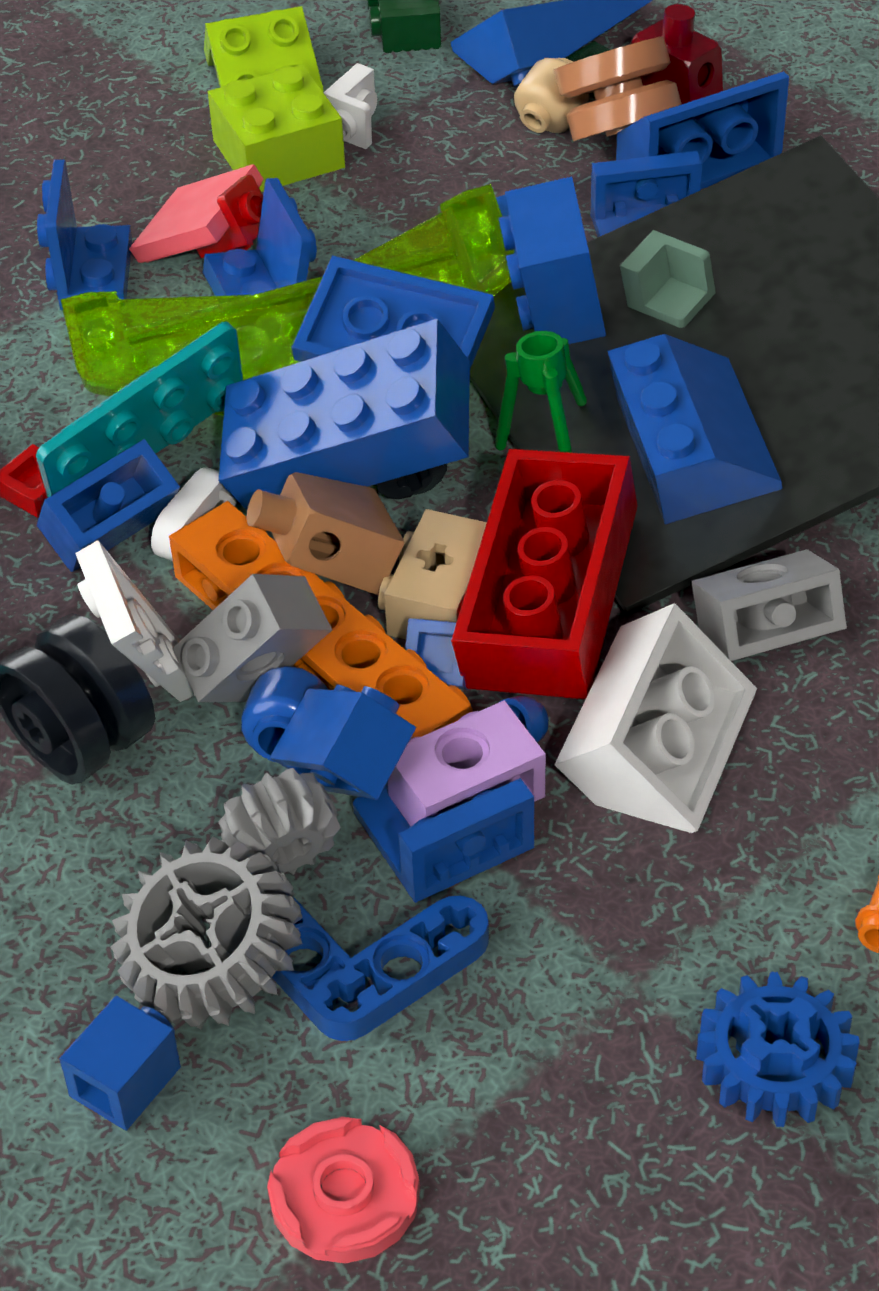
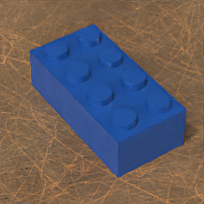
M434 319L226 385L218 481L247 510L250 499L256 490L259 489L280 495L288 476L294 472L368 487L468 458L470 360L440 321Z

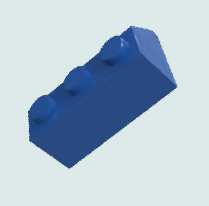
M783 71L645 116L617 133L616 160L698 151L702 161L701 189H704L777 156L783 150L789 76Z
M667 334L607 351L617 400L664 524L782 489L779 474L729 358Z

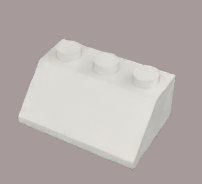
M673 603L620 627L555 762V766L597 806L689 833L696 832L703 820L757 688L697 625Z

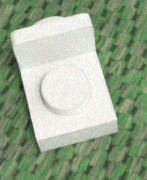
M356 63L331 85L324 94L342 118L343 141L367 149L372 144L371 117L377 106L374 69Z

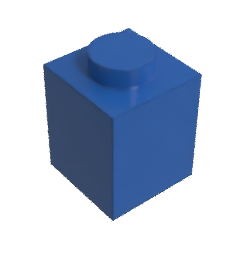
M115 996L59 1058L69 1097L125 1131L129 1129L181 1068L175 1031L171 1023L155 1009L147 1006L138 1009L118 996Z

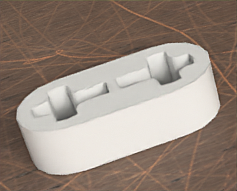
M208 467L200 468L162 510L155 522L151 536V548L155 555L173 561L169 535L226 501H229L233 506L236 505L237 500L218 481L219 471Z

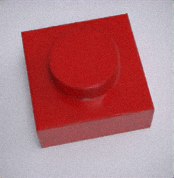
M32 444L0 469V497L38 518L44 500L48 497L36 458V452L39 447Z

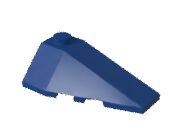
M562 0L504 9L450 43L453 52L491 84L512 81L514 88H517L537 61L544 58H566L652 0Z

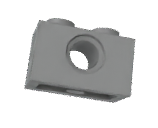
M808 549L692 581L698 627L730 661L847 629L840 571L837 567Z
M252 574L172 649L198 703L247 702L251 689L260 675L272 668L291 667L329 634L332 628L305 576Z

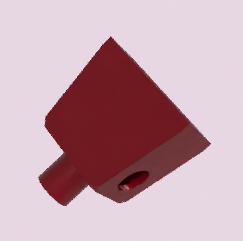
M673 4L665 8L663 19L640 31L632 39L631 44L664 36L671 61L665 70L642 77L643 86L664 80L675 82L682 104L722 92V49L717 41L694 31L695 10L683 4Z

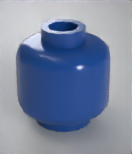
M283 666L272 668L258 677L251 689L242 713L241 731L247 744L259 755L274 761L270 756L308 688L328 690V687L316 675L302 668Z

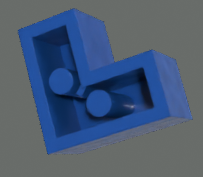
M572 176L506 191L505 196L509 215L499 217V223L505 250L516 249L517 252L506 255L513 290L524 287L526 295L516 297L523 331L534 328L535 331L554 332L560 335L561 338L568 339L569 344L606 336Z

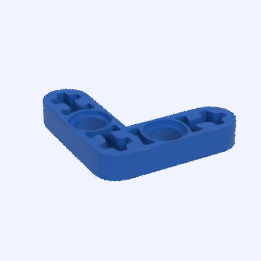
M461 895L448 896L435 902L350 958L294 898L300 906L303 917L294 926L301 933L300 938L303 944L285 950V952L290 955L299 949H310L319 953L322 956V960L315 968L308 971H276L272 978L326 1036L339 1041L355 1040L368 1034L476 961L486 951L489 943L488 915L483 906L472 898ZM452 924L455 928L462 929L469 925L470 935L463 937L460 933L454 931L445 936V926ZM436 946H438V957H435L432 951ZM397 957L412 958L421 965L420 971L415 976L401 980L389 977L384 973L383 968L390 960ZM369 977L372 985L366 989L365 978ZM339 997L346 1003L357 1000L358 1010L350 1012L343 1006L333 1010L332 1001Z

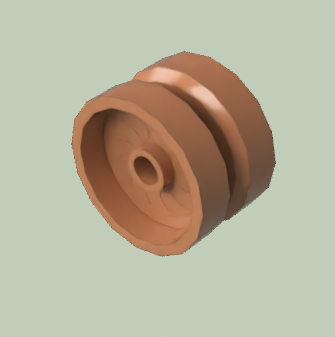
M664 36L609 50L554 69L561 96L574 98L594 92L596 101L572 108L566 115L573 141L604 132L606 137L615 135L645 116L682 105L675 82L664 80L643 86L642 77L663 71L671 63Z

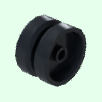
M71 613L60 618L37 635L35 648L24 646L0 661V712L5 722L28 753L66 783L73 785L84 782L108 763L111 754L110 749L115 751L127 749L153 728L156 719L153 700L142 676L132 661L111 644L107 632L86 617Z

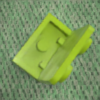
M302 6L205 23L204 52L208 66H215L220 87L226 86L232 81L248 80L270 74L282 67H295L303 64L323 92V85Z

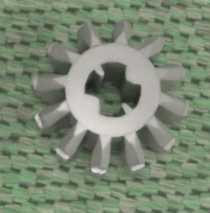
M294 768L286 769L277 777H272L265 773L260 782L254 785H242V795L231 798L224 803L225 814L218 821L222 831L221 838L229 847L239 840L249 845L255 853L261 852L263 855L270 857L278 867V873L288 872L292 876H294L297 868L305 864L314 865L317 854L329 851L334 846V835L341 828L336 817L337 810L323 784L317 781L313 773L298 774Z

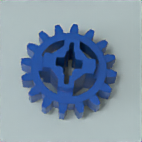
M770 972L767 986L758 987L748 975L741 977L738 996L721 988L716 995L715 1009H704L702 1012L700 1033L697 1038L696 1060L703 1061L702 1081L704 1085L721 1084L719 1103L724 1108L738 1100L746 1103L745 1120L753 1122L762 1110L772 1111L773 1120L777 1127H784L788 1112L795 1110L798 1111L799 1115L807 1123L815 1121L818 1101L829 1108L835 1109L839 1106L842 1087H852L860 1042L859 1036L849 1034L852 1022L850 1011L831 1013L834 993L827 990L816 997L807 994L808 978L803 976L794 983L792 988L782 986V980L778 972ZM731 1036L736 1039V1049L741 1053L737 1059H735L729 1047L728 1041ZM817 1037L824 1047L825 1060L819 1057L821 1045L814 1041Z

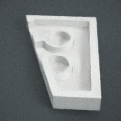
M97 540L75 553L85 576V580L78 583L79 591L92 613L97 618L101 617L111 644L142 669L155 687L161 685L180 702L194 696V692L172 649L180 640L100 541Z

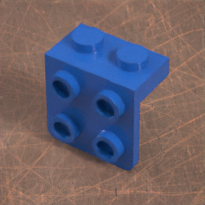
M698 151L592 163L591 218L597 237L700 191L702 161Z

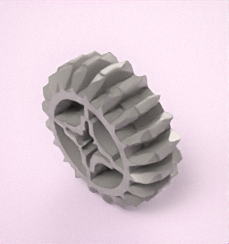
M212 836L203 851L197 844L186 840L182 856L176 860L171 855L160 852L162 868L153 875L148 872L138 871L140 882L143 885L138 893L121 894L124 906L130 913L112 920L115 932L121 939L110 947L114 952V958L121 964L118 973L122 982L135 993L134 998L143 1007L147 1006L155 1009L170 1023L172 1022L175 1025L183 1019L190 1027H197L201 1030L209 1016H211L218 1024L222 1023L229 1026L232 1009L236 1006H239L244 1012L255 1014L253 996L261 990L265 993L278 995L277 985L273 981L272 976L276 971H294L293 960L285 950L303 944L300 938L301 933L294 926L303 917L300 906L293 898L295 893L292 891L293 886L283 873L277 872L278 867L270 857L263 855L261 852L255 853L249 845L239 840L229 847L223 840ZM203 917L210 925V928L208 930L206 929L203 923ZM206 934L212 943L211 947L208 946L207 941L204 939ZM212 968L202 973L193 974L201 969Z

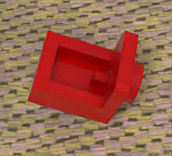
M252 175L241 177L217 197V203L229 224V228L217 243L196 249L201 258H204L205 254L222 253L232 249L247 250L254 244L253 240L258 237L263 194Z

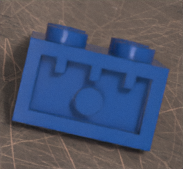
M65 159L54 160L51 180H43L42 200L46 214H38L37 218L40 247H49L51 257L46 258L45 264L47 288L49 291L57 290L60 310L126 308L131 258L129 248L132 245L130 225L110 226L98 224L92 227H77Z
M267 178L265 180L256 250L232 249L227 252L205 254L203 274L227 320L236 329L237 337L287 332L298 329L300 327L302 308L307 307L309 303L307 275L309 262H313L316 258V239L312 229L305 226L298 214L294 198L287 195L278 178Z
M521 778L497 789L485 790L476 795L471 801L437 816L425 817L417 821L412 827H410L389 797L388 784L385 785L378 800L358 797L353 801L355 816L415 903L534 848V795Z

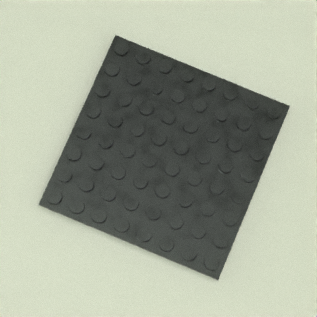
M822 135L587 242L606 336L569 344L570 358L587 398L586 405L578 406L565 379L560 388L572 453L630 456L638 507L615 594L617 602L626 615L692 585L693 580L711 576L879 496V198ZM652 230L705 249L710 254L716 293L683 328L676 327L627 306L620 265ZM511 278L480 291L494 295L495 310L470 369V380L498 421L507 376L505 355L516 352V344L520 338L535 332L534 328L523 331L516 297L526 295L524 287L513 290ZM667 334L729 358L779 474L782 489L664 524L617 400L607 351ZM519 379L512 423L508 435L509 439L516 449L560 452L558 450L547 394L538 395L530 392L527 386Z

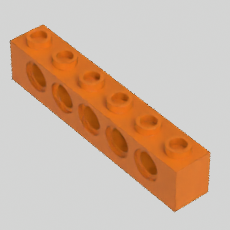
M229 501L224 502L169 535L175 577L212 610L252 574L305 576L332 631L291 667L302 668L316 675L328 687V690H334L336 685H342L356 692H361L363 687L367 686L386 694L400 705L396 714L416 727L411 738L422 737L454 723L464 715L473 712L468 698L458 687L454 685L448 686L433 674L415 651L411 649L405 650L386 634L377 619L371 615L364 616L352 606L334 583L330 581L324 582L316 574L293 567L287 563L276 541L267 534L266 530L249 526L247 524V516Z

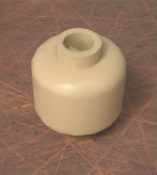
M566 58L541 59L534 64L514 93L515 107L521 121L531 131L543 133L544 131L552 133L565 132L569 128L566 115L572 108L588 102L589 94L574 98L560 95L554 69L573 61Z

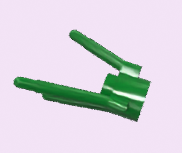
M535 331L526 334L517 342L516 352L505 355L507 376L497 426L495 448L502 451L507 446L520 379L530 392L538 395L547 394L558 450L560 452L572 453L560 393L563 380H566L578 406L586 405L587 398L570 358L568 339L561 338L560 335L550 331Z

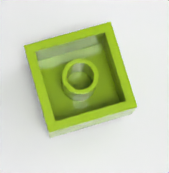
M303 64L295 67H282L273 73L248 80L232 81L226 86L208 91L212 134L215 144L233 170L252 164L256 166L264 179L259 187L261 192H264L265 180L267 178H278L282 186L345 168L342 118Z

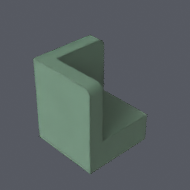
M652 230L620 265L627 306L679 328L685 327L716 293L709 252L655 230Z

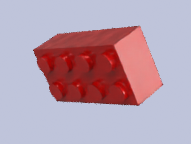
M522 449L508 450L451 640L460 675L464 676L467 689L576 699L587 698L593 684L638 507L630 456Z

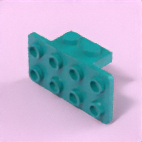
M227 321L221 322L157 367L154 366L41 445L36 452V458L47 497L62 490L143 439L147 441L156 454L169 444L173 445L183 441L196 425L215 412H223L226 385L243 380L236 329Z

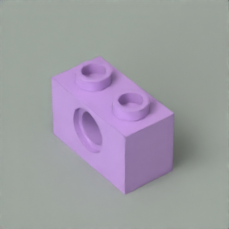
M504 700L481 711L470 712L458 721L422 737L411 738L388 779V794L410 827L425 817L437 816L471 801L476 795L485 790L497 789L519 778L522 779L534 795L535 802L545 797L546 754Z

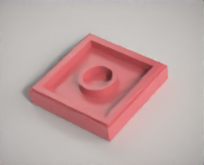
M252 164L178 187L129 248L137 262L148 263L217 243L229 228V224L217 203V197L241 177L252 175L258 187H260L264 179L256 166Z

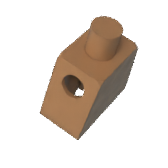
M294 472L288 476L280 495L258 489L252 495L247 509V524L251 527L272 532L284 560L291 566L379 595L383 578L390 576L405 543L375 489L357 484Z

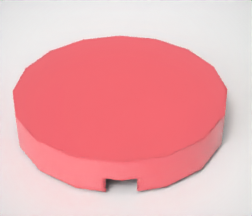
M339 1117L313 1123L289 1138L279 1152L280 1159L275 1164L273 1173L272 1171L270 1172L267 1189L274 1224L292 1247L316 1260L346 1264L375 1257L401 1239L416 1216L420 1182L413 1154L396 1133L379 1125L380 1130L372 1126L362 1125L361 1119Z

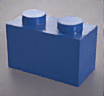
M143 439L45 499L37 527L67 568L73 572L81 567L75 553L97 540L108 551L153 523L178 493L180 486L147 441Z
M336 685L334 690L308 688L270 758L287 769L294 768L298 774L313 773L317 781L323 784L328 792L378 800L416 727L396 714L400 705L395 700L371 687L364 686L361 692H356L342 685Z

